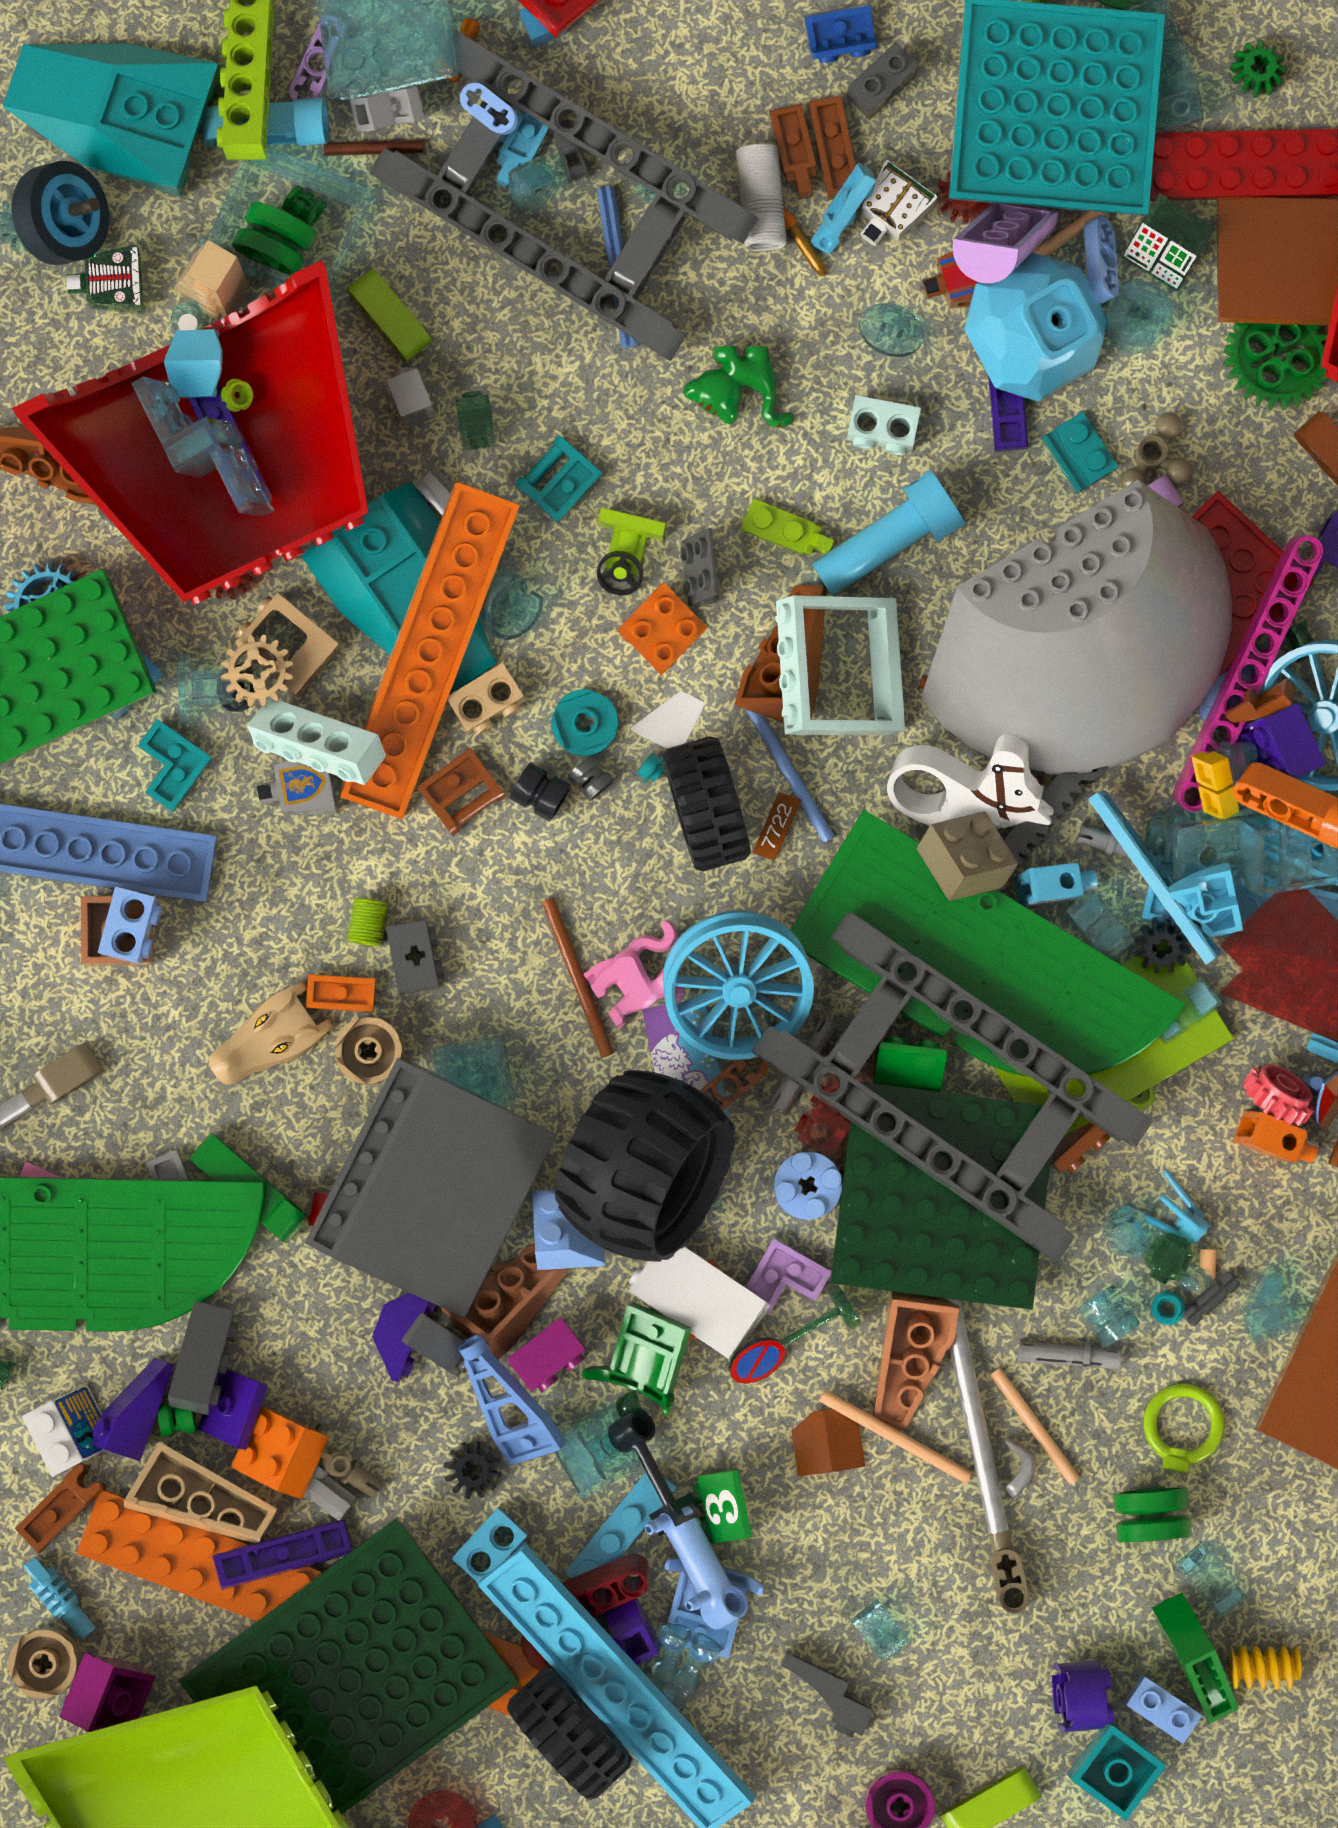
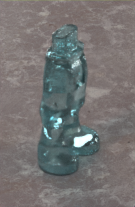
M664 1623L661 1625L658 1638L665 1645L662 1657L652 1667L651 1681L674 1707L682 1713L692 1692L698 1688L700 1668L704 1662L712 1663L716 1661L720 1655L721 1646L709 1636L699 1632L695 1633L685 1663L678 1670L677 1662L688 1643L691 1630L680 1624Z

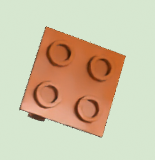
M662 582L617 630L627 643H630L660 675H663L707 629V626L665 582Z

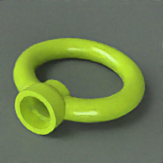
M1179 1383L1167 1386L1153 1396L1144 1413L1143 1427L1150 1447L1163 1458L1161 1468L1188 1474L1190 1464L1203 1461L1218 1448L1223 1438L1225 1422L1219 1403L1208 1391L1193 1384ZM1174 1398H1193L1199 1401L1210 1415L1211 1430L1209 1436L1201 1446L1194 1450L1186 1451L1171 1448L1164 1443L1158 1433V1414L1161 1408Z

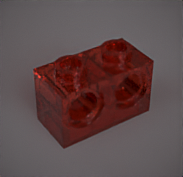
M831 1080L827 1082L826 1086L820 1084L821 1088L827 1093H834L839 1088V1085ZM813 1095L810 1101L815 1103V1106L810 1116L805 1113L802 1114L794 1131L800 1133L796 1140L833 1159L849 1129L850 1120L839 1113L829 1111L826 1104ZM816 1123L824 1124L829 1130V1137L824 1142H815L810 1136V1128Z

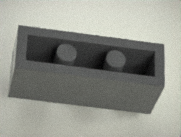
M194 1301L168 1395L169 1406L209 1415L211 1405H218L222 1386L217 1385L220 1373L226 1374L230 1361V1354L226 1353L228 1342H235L239 1323L234 1322V1310Z

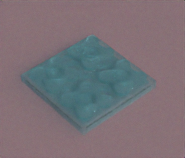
M317 0L327 85L331 101L338 102L458 76L448 0Z

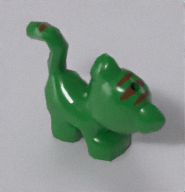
M736 346L713 347L712 358L716 363L723 364L722 367L705 370L698 379L688 382L683 390L686 398L696 401L705 411L718 416L724 423L732 425L737 420L739 414L738 404L741 401V386H748L763 394L761 416L769 426L783 428L791 425L794 421L793 415L789 412L783 414H776L774 412L777 401V377L770 363L767 346L745 347L743 349V356L737 355Z

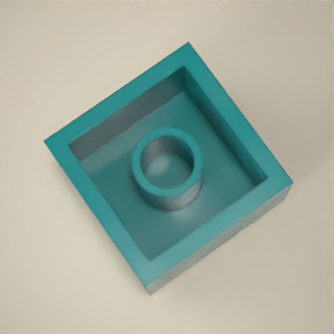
M1110 1723L1106 1724L1104 1729L1098 1730L1067 1775L1071 1781L1127 1821L1167 1765L1160 1757L1117 1725Z

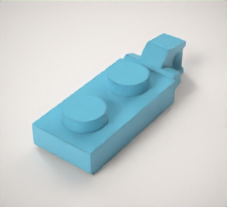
M522 112L521 115L518 114L517 127L507 135L496 161L497 164L502 166L496 178V183L507 189L516 173L523 176L526 170L529 169L549 131V128L527 113Z
M857 163L822 215L824 221L810 240L814 247L830 254L840 243L839 235L843 229L850 226L854 221L856 210L862 201L871 196L876 179L867 166Z

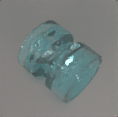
M1114 1284L1105 1288L1077 1308L1088 1324H1095L1094 1333L1104 1348L1115 1343L1141 1324L1130 1308L1122 1306L1124 1298Z

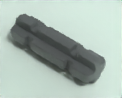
M1225 1272L1218 1278L1219 1282L1217 1284H1211L1194 1299L1195 1304H1189L1185 1307L1183 1318L1191 1326L1197 1325L1203 1319L1202 1315L1204 1313L1208 1315L1227 1298L1226 1294L1228 1292L1232 1294L1240 1287V1282L1233 1273Z

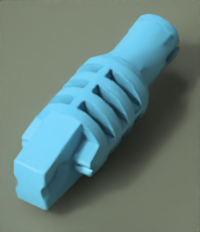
M36 1557L24 1565V1569L34 1580L29 1584V1587L55 1618H62L80 1640H83L96 1629L95 1625L78 1606L80 1602L78 1596L53 1566L46 1570Z

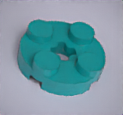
M580 689L562 697L554 710L551 726L557 743L569 754L589 757L592 754L595 756L604 752L615 740L618 729V716L614 705L608 698L592 690ZM585 714L587 719L593 718L595 721L594 724L590 725V731L584 732L582 728L577 729L575 726L576 723L580 722L579 716Z

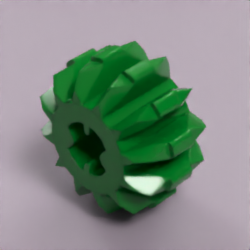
M1263 40L1257 42L1256 49L1251 43L1247 42L1243 47L1244 52L1237 50L1233 56L1237 62L1231 63L1230 71L1237 74L1232 78L1233 84L1244 83L1240 90L1242 94H1245L1248 88L1253 89L1252 95L1254 98L1259 97L1261 89L1269 96L1273 92V86L1281 87L1283 80L1280 76L1285 75L1287 72L1285 66L1279 65L1285 59L1284 54L1274 56L1275 44L1270 45L1269 49L1266 50L1264 49ZM1258 64V68L1262 65L1265 68L1263 74H1259V70L1255 73L1252 70L1253 65Z

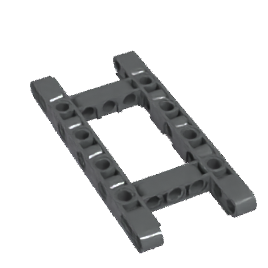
M455 30L440 57L449 62V66L473 82L487 87L510 105L517 114L521 115L522 112L529 114L555 133L576 146L587 150L631 180L653 191L656 195L603 280L471 197L470 191L482 171H487L489 168L487 163L499 143H504L507 138L490 130L474 116L437 176L398 151L393 153L385 147L369 173L671 361L686 335L677 330L678 326L637 301L689 215L731 241L733 238L744 244L759 218ZM515 79H520L522 82L520 91L516 94H509V83ZM483 100L480 106L485 109L488 104ZM493 109L490 113L498 120L496 127L500 124L506 126L509 123V120L506 118L508 111L501 114ZM571 113L577 114L576 125L570 129H565L563 127L564 118ZM624 148H632V159L627 163H619L618 155L620 151ZM681 182L688 183V194L683 198H676L674 196L676 185ZM445 193H450L452 196L450 206L440 209L438 206L439 198ZM505 227L507 229V238L502 243H495L493 240L494 232L499 228ZM555 262H561L563 265L562 274L559 277L550 278L549 267ZM611 296H616L619 300L618 308L612 313H606L604 310L605 301Z
M847 912L830 938L841 946L840 950L879 976L881 980L827 1059H825L786 1031L781 1033L777 1029L768 1026L751 1051L761 1060L1050 1259L1059 1262L1075 1236L1064 1228L1066 1224L1025 1197L1024 1194L1078 1115H1081L1117 1141L1123 1140L1134 1147H1137L1153 1123V1120L856 915ZM903 964L910 965L915 971V978L911 981L901 980L897 974L898 967ZM909 998L919 1000L936 1013L935 1016L967 1038L972 1037L989 1048L992 1051L991 1054L1022 1076H1029L1048 1089L1047 1101L1031 1120L1028 1129L1012 1148L1010 1155L995 1175L854 1079ZM955 1004H967L971 1010L970 1018L967 1020L958 1019L954 1014ZM1020 1041L1026 1046L1027 1054L1025 1058L1017 1059L1011 1054L1010 1045L1012 1042ZM826 1075L835 1077L839 1083L838 1090L834 1093L825 1092L820 1085L821 1078ZM1069 1080H1077L1082 1084L1083 1093L1080 1097L1076 1098L1068 1094L1066 1085ZM888 1114L894 1119L895 1127L892 1131L884 1132L878 1128L877 1118L879 1115ZM945 1153L950 1157L951 1166L948 1170L940 1171L934 1166L933 1158L935 1154ZM995 1191L1002 1192L1007 1198V1205L1003 1210H997L991 1206L990 1196Z

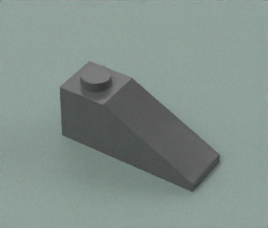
M420 1313L401 1341L457 1377L461 1373H466L464 1358L458 1350V1347L465 1339L447 1326Z

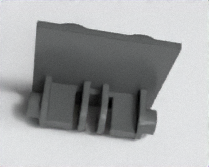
M708 528L682 541L680 559L685 568L683 590L688 598V606L696 605L702 601L704 604L717 603L716 597L719 596L712 528Z

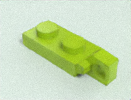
M754 498L741 527L742 532L800 555L806 554L811 556L813 549L826 554L832 550L835 541L821 535L822 527L815 525L814 522Z

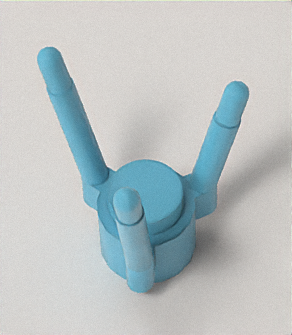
M1167 1169L1163 1171V1175L1189 1208V1210L1183 1211L1166 1195L1160 1196L1161 1201L1178 1216L1174 1223L1178 1229L1128 1204L1123 1206L1125 1211L1173 1235L1181 1243L1187 1239L1192 1244H1195L1210 1226V1223L1204 1219L1205 1213L1194 1204Z

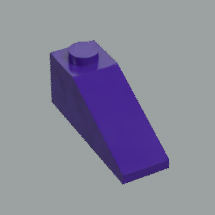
M154 1358L103 1411L100 1420L94 1426L91 1445L141 1461L175 1364Z

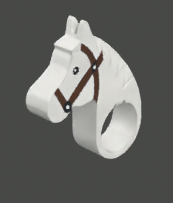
M1008 734L998 738L992 758L983 771H977L933 746L916 745L909 747L897 756L887 783V793L892 804L903 814L929 826L933 823L986 811L996 829L1014 826L1025 821L1049 825L1051 823L1049 816L1054 813V809L1042 799L1044 786H1041L1030 772L1027 743L1019 737ZM910 770L927 771L941 780L946 792L943 791L937 794L916 792L903 781L901 774Z

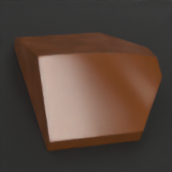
M836 1410L814 1411L792 1430L798 1476L865 1467L859 1423Z

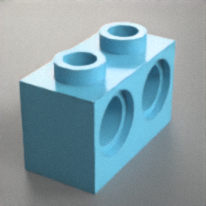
M498 1507L451 1559L479 1583L483 1577L504 1562L509 1556L513 1555L525 1544L529 1545L524 1541L528 1533ZM501 1526L509 1527L514 1534L513 1542L509 1545L499 1544L495 1539L497 1528ZM476 1552L487 1553L491 1559L490 1567L486 1570H477L472 1565L473 1554Z

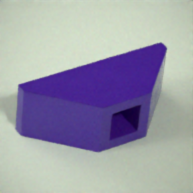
M411 1293L384 1304L372 1335L389 1376L395 1382H400L402 1376L409 1377L415 1359L410 1357L413 1348L402 1342V1338L420 1313L432 1315L436 1307L435 1304Z

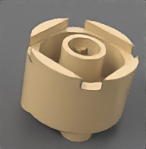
M363 1017L350 1021L341 1029L335 1041V1059L339 1069L346 1077L360 1085L376 1086L385 1083L396 1059L404 1058V1045L398 1032L386 1021L375 1017ZM375 1043L377 1045L375 1047L377 1056L374 1059L368 1057L364 1060L362 1057L365 1053L362 1047L365 1044L372 1046Z
M41 1627L24 1635L13 1646L8 1661L9 1673L17 1687L25 1695L37 1699L51 1698L72 1686L77 1668L82 1660V1654L78 1642L66 1631L56 1627ZM48 1655V1660L53 1662V1666L45 1671L43 1670V1664L39 1663L38 1659Z

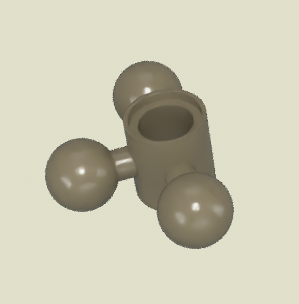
M1165 412L1157 418L1155 425L1157 434L1147 436L1139 443L1135 451L1137 466L1123 472L1120 479L1122 488L1137 480L1147 485L1145 473L1156 470L1160 466L1166 469L1167 476L1175 484H1183L1190 480L1193 474L1191 463L1185 458L1171 459L1167 456L1168 446L1166 440L1176 437L1182 429V421L1177 414ZM1146 446L1157 448L1160 458L1154 461L1148 460L1143 455V448Z

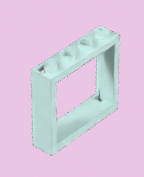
M793 595L776 601L777 616H775V620L778 624L779 638L777 652L780 657L781 668L779 685L783 698L782 717H784L785 735H891L905 731L896 598ZM803 609L867 610L875 721L811 720Z

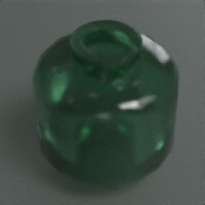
M1169 1231L1165 1235L1155 1236L1144 1257L1145 1265L1151 1269L1149 1276L1163 1284H1167L1169 1279L1173 1281L1182 1280L1194 1258V1253L1189 1248L1191 1243Z

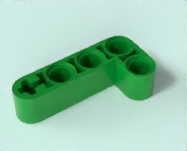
M210 1132L190 1155L189 1159L215 1181L266 1182L264 1206L260 1221L284 1243H289L308 1221L309 1216L213 1133Z

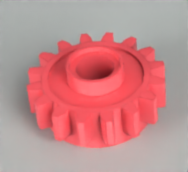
M1267 1064L1264 1067L1259 1065L1257 1068L1253 1067L1244 1080L1243 1088L1247 1090L1246 1095L1254 1098L1253 1103L1255 1105H1258L1264 1113L1273 1116L1278 1121L1281 1118L1288 1125L1294 1123L1300 1126L1302 1123L1305 1124L1314 1112L1315 1104L1311 1102L1313 1099L1311 1090L1298 1076L1285 1068L1273 1064Z

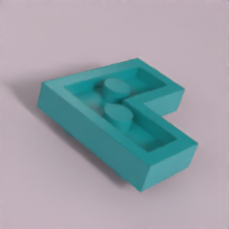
M156 719L138 744L140 749L164 765L145 793L174 813L213 758L158 719Z

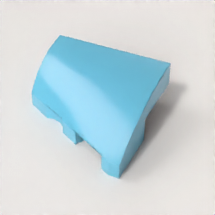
M1228 862L1193 873L1168 887L1170 898L1172 900L1176 899L1184 907L1186 914L1192 920L1198 921L1201 929L1210 938L1243 931Z

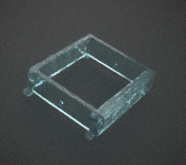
M267 146L266 160H241L208 239L200 238L198 245L203 246L207 240L219 245L254 165L358 208L328 276L331 300H333L335 289L371 205L375 203L377 197L372 188ZM226 250L237 256L245 276L250 279L258 280L260 276L270 280V285L276 288L284 284L290 277L285 273Z

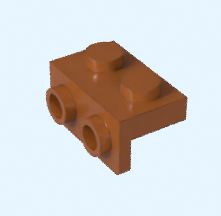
M1090 1122L1060 1141L1051 1155L1050 1165L1059 1174L1066 1170L1072 1174L1086 1161L1082 1155L1092 1147L1097 1151L1111 1137Z

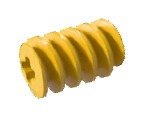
M1232 1646L1229 1647V1678L1234 1689H1238L1241 1679H1244L1247 1689H1251L1254 1680H1258L1261 1690H1265L1268 1680H1272L1275 1690L1279 1689L1282 1680H1285L1288 1690L1293 1689L1295 1680L1300 1681L1301 1655L1298 1646H1294L1291 1655H1289L1285 1646H1281L1277 1656L1272 1646L1265 1648L1263 1656L1259 1646H1253L1250 1655L1245 1646H1239L1236 1655Z

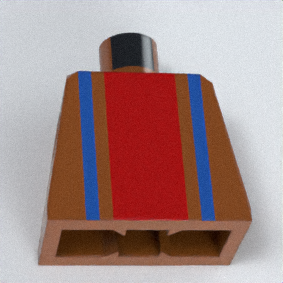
M953 251L949 252L937 260L936 266L939 275L922 280L924 293L927 299L945 294L950 309L970 307L975 284L978 282L972 280L960 270L954 259Z

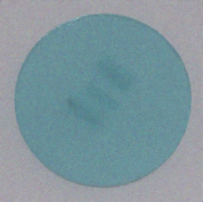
M880 303L873 305L863 312L859 321L860 335L865 343L873 350L886 356H909L921 347L924 340V328L917 316L908 309L896 304Z

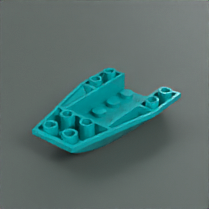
M412 482L388 491L368 503V514L363 516L364 524L349 531H346L345 526L334 531V539L318 547L314 544L301 556L338 611L389 656L392 653L440 524ZM479 616L450 694L497 665Z

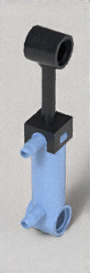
M635 1409L609 1426L608 1437L611 1444L619 1452L628 1453L632 1450L635 1451L663 1504L662 1508L649 1514L651 1521L645 1526V1530L648 1534L658 1533L659 1536L667 1534L698 1594L691 1597L685 1603L686 1609L688 1611L700 1609L702 1618L708 1626L714 1629H721L742 1618L747 1613L748 1601L742 1590L730 1583L696 1517L701 1515L702 1512L692 1493L675 1500L646 1444L655 1435L654 1421L646 1411Z

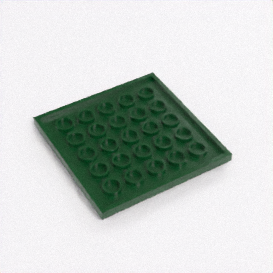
M860 1082L994 1175L1000 1170L1010 1155L1012 1148L1024 1135L1031 1120L1043 1107L1042 1105ZM881 1114L877 1118V1125L881 1131L890 1132L895 1127V1121L890 1115ZM850 1121L830 1284L1033 1310L1040 1251ZM945 1153L935 1154L933 1158L934 1166L940 1171L948 1170L951 1166L950 1157ZM1051 1156L1024 1194L1025 1197L1044 1210ZM999 1191L993 1192L990 1196L991 1206L997 1210H1003L1007 1205L1006 1196Z

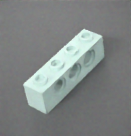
M272 698L267 699V707H261L247 725L253 739V744L264 753L272 752L283 756L290 762L306 764L318 772L326 771L337 775L347 782L354 781L365 785L386 757L378 734L283 701L276 703Z

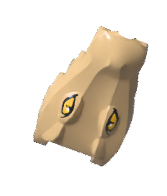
M303 981L273 994L262 1002L232 1037L210 1055V1068L220 1082L231 1086L252 1073L261 1072L277 1064H284L295 1060L309 1051L324 1035L334 1029L329 1019L316 1026L297 998L307 991Z

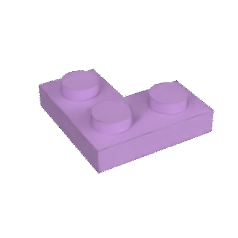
M772 1239L745 1288L771 1305L766 1312L770 1314L786 1285L816 1301L831 1275V1271L779 1241Z

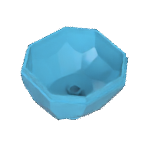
M1031 253L1003 280L995 283L978 282L975 284L964 331L995 388L1039 402L1094 369L1104 340L1106 318L1100 303L1096 300L1090 289L1087 277L1078 266L1048 256ZM1052 315H1055L1058 319L1057 326L1053 325L1051 321Z

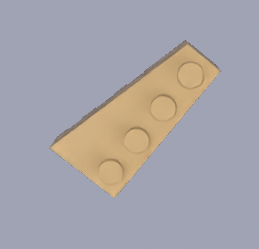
M207 240L193 254L173 288L203 306L202 311L219 320L221 316L225 318L236 311L250 287L237 256Z
M158 1442L124 1499L125 1508L253 1544L261 1542L277 1513V1508L161 1442Z

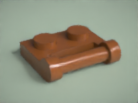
M471 748L417 786L419 792L452 836L460 831V826L494 801L499 803L506 797ZM483 782L488 788L486 792L453 816H450L445 810Z

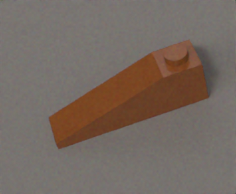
M26 427L0 428L1 470L15 476L21 472L38 479L37 485L47 489L49 485L66 491L65 497L70 500L96 505Z
M795 585L788 597L793 595L826 596L827 588L824 585ZM803 609L810 718H812L819 688L825 609ZM777 624L768 639L764 638L758 648L761 652L752 666L748 664L743 672L734 704L745 710L784 722V717H782V690L779 685L781 668L780 657L777 652L779 642Z

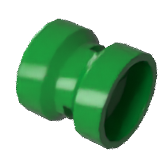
M169 1403L160 1404L158 1421L162 1438L174 1436L176 1432L181 1431L185 1434L197 1432L195 1412L171 1407Z

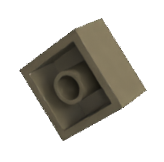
M986 811L931 824L916 848L948 901L1003 888L1018 865V862Z

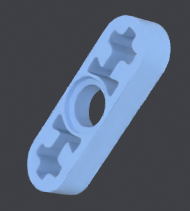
M1100 215L1085 223L1084 238L1089 286L1096 300L1099 303H1104L1118 296L1119 281L1115 231L1110 221L1105 216Z

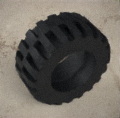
M709 736L667 748L662 754L663 763L683 836L695 870L704 872L746 860L751 854L750 843L733 779L718 738Z
M542 1669L509 1699L507 1711L512 1716L514 1722L555 1770L586 1799L598 1798L630 1768L632 1757L628 1750L554 1669Z

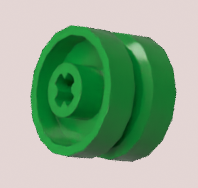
M251 202L244 217L251 228L239 229L232 242V247L253 262L285 276H291V274L300 271L305 260L298 251L311 250L317 237V232L311 226L287 212L264 203Z
M1166 1486L1134 1488L1132 1491L1113 1493L1114 1511L1120 1514H1136V1518L1120 1520L1116 1524L1117 1542L1160 1541L1192 1536L1191 1519L1185 1515H1169L1168 1511L1185 1509L1189 1505L1187 1487L1166 1488Z

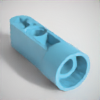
M324 97L295 99L292 102L269 103L267 145L298 144L299 146L328 144L329 119ZM218 106L207 107L202 118L203 145L210 148H222L217 146V128L223 126V118L219 116ZM241 120L236 124L242 125L245 124L248 120Z

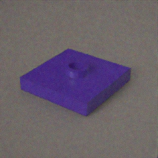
M228 1368L226 1374L220 1373L217 1385L222 1386L219 1403L217 1406L211 1405L209 1415H202L198 1430L236 1448L246 1450L268 1385Z

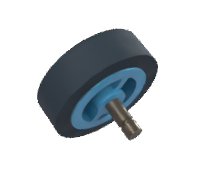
M56 161L32 168L20 178L12 198V219L20 241L30 254L44 263L63 265L87 259L101 248L108 233L109 208L104 191L91 172L75 162Z

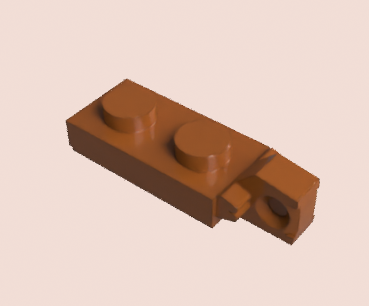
M802 104L769 111V116L787 184L795 182L799 200L810 198L813 193L810 179L816 178L817 166Z

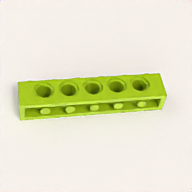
M230 0V8L224 9V27L228 29V38H223L222 55L223 58H226V68H221L220 83L221 87L225 88L224 97H219L218 102L219 116L223 118V126L217 128V146L223 148L226 160H266L275 0ZM248 2H255L250 6H244ZM247 31H253V32H252L251 34H249V35H245V36L242 35L243 33H245V32H247ZM244 61H251L247 65H240ZM243 90H250L247 94L239 95ZM241 120H248L245 124H236Z

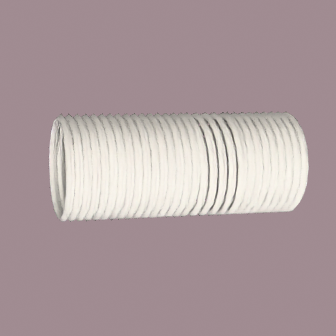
M751 144L740 147L736 151L741 206L748 211L750 210L751 213L759 218L744 242L745 248L752 251L774 250L787 244L783 214L784 207L782 206L783 196L781 173L779 170L778 147L774 144Z

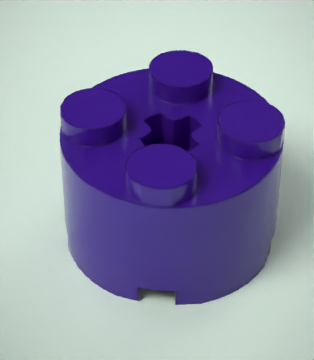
M1097 1660L1054 1664L1053 1669L1059 1671V1674L1052 1675V1697L1055 1714H1062L1063 1723H1057L1060 1731L1064 1733L1104 1729L1106 1724L1113 1723V1707L1111 1703H1107L1106 1689L1111 1688L1109 1669H1102Z

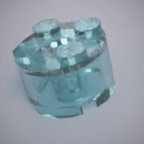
M1129 281L1118 288V296L1110 299L1105 307V335L1108 341L1121 352L1127 354L1144 353L1155 349L1163 341L1172 322L1173 305L1165 292L1158 286L1146 281ZM1137 313L1143 315L1142 320L1140 319L1137 323L1132 321L1133 315Z

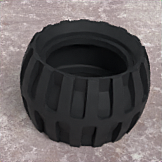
M627 1070L624 1071L623 1075L613 1077L609 1084L602 1091L598 1092L592 1100V1104L576 1125L577 1128L566 1146L561 1168L558 1170L555 1200L559 1204V1210L573 1227L596 1245L623 1257L661 1262V1260L672 1258L680 1248L683 1249L697 1228H700L709 1209L715 1202L730 1167V1159L735 1146L733 1137L735 1128L723 1110L706 1094L692 1085L660 1073Z

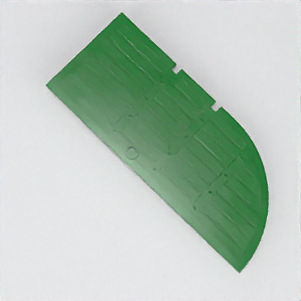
M864 809L790 929L801 942L808 957L871 994L881 978L840 950L841 946L830 938L845 914L850 912L1088 1075L1115 1067L1141 1053L1164 1034L1186 1006L1185 1003L998 890L948 901L916 849L919 843ZM903 964L898 967L897 974L901 980L911 981L915 978V971L910 965ZM909 998L900 1011L942 1038L946 1037L950 1028L958 1032L936 1017V1013L931 1008L915 998ZM957 1003L954 1006V1014L958 1019L967 1020L970 1018L971 1010L967 1004ZM958 1032L957 1037L952 1043L953 1045L988 1065L1009 1073L1021 1075L991 1054L992 1051L972 1037L967 1038ZM1014 1041L1010 1045V1052L1015 1058L1022 1059L1026 1057L1027 1048L1022 1042Z
M0 1176V1318H9V1330L77 1331V1319L86 1320V1331L119 1332L150 1328L192 1311L194 1301L204 1303L220 1290L244 1260L260 1224L266 1182Z

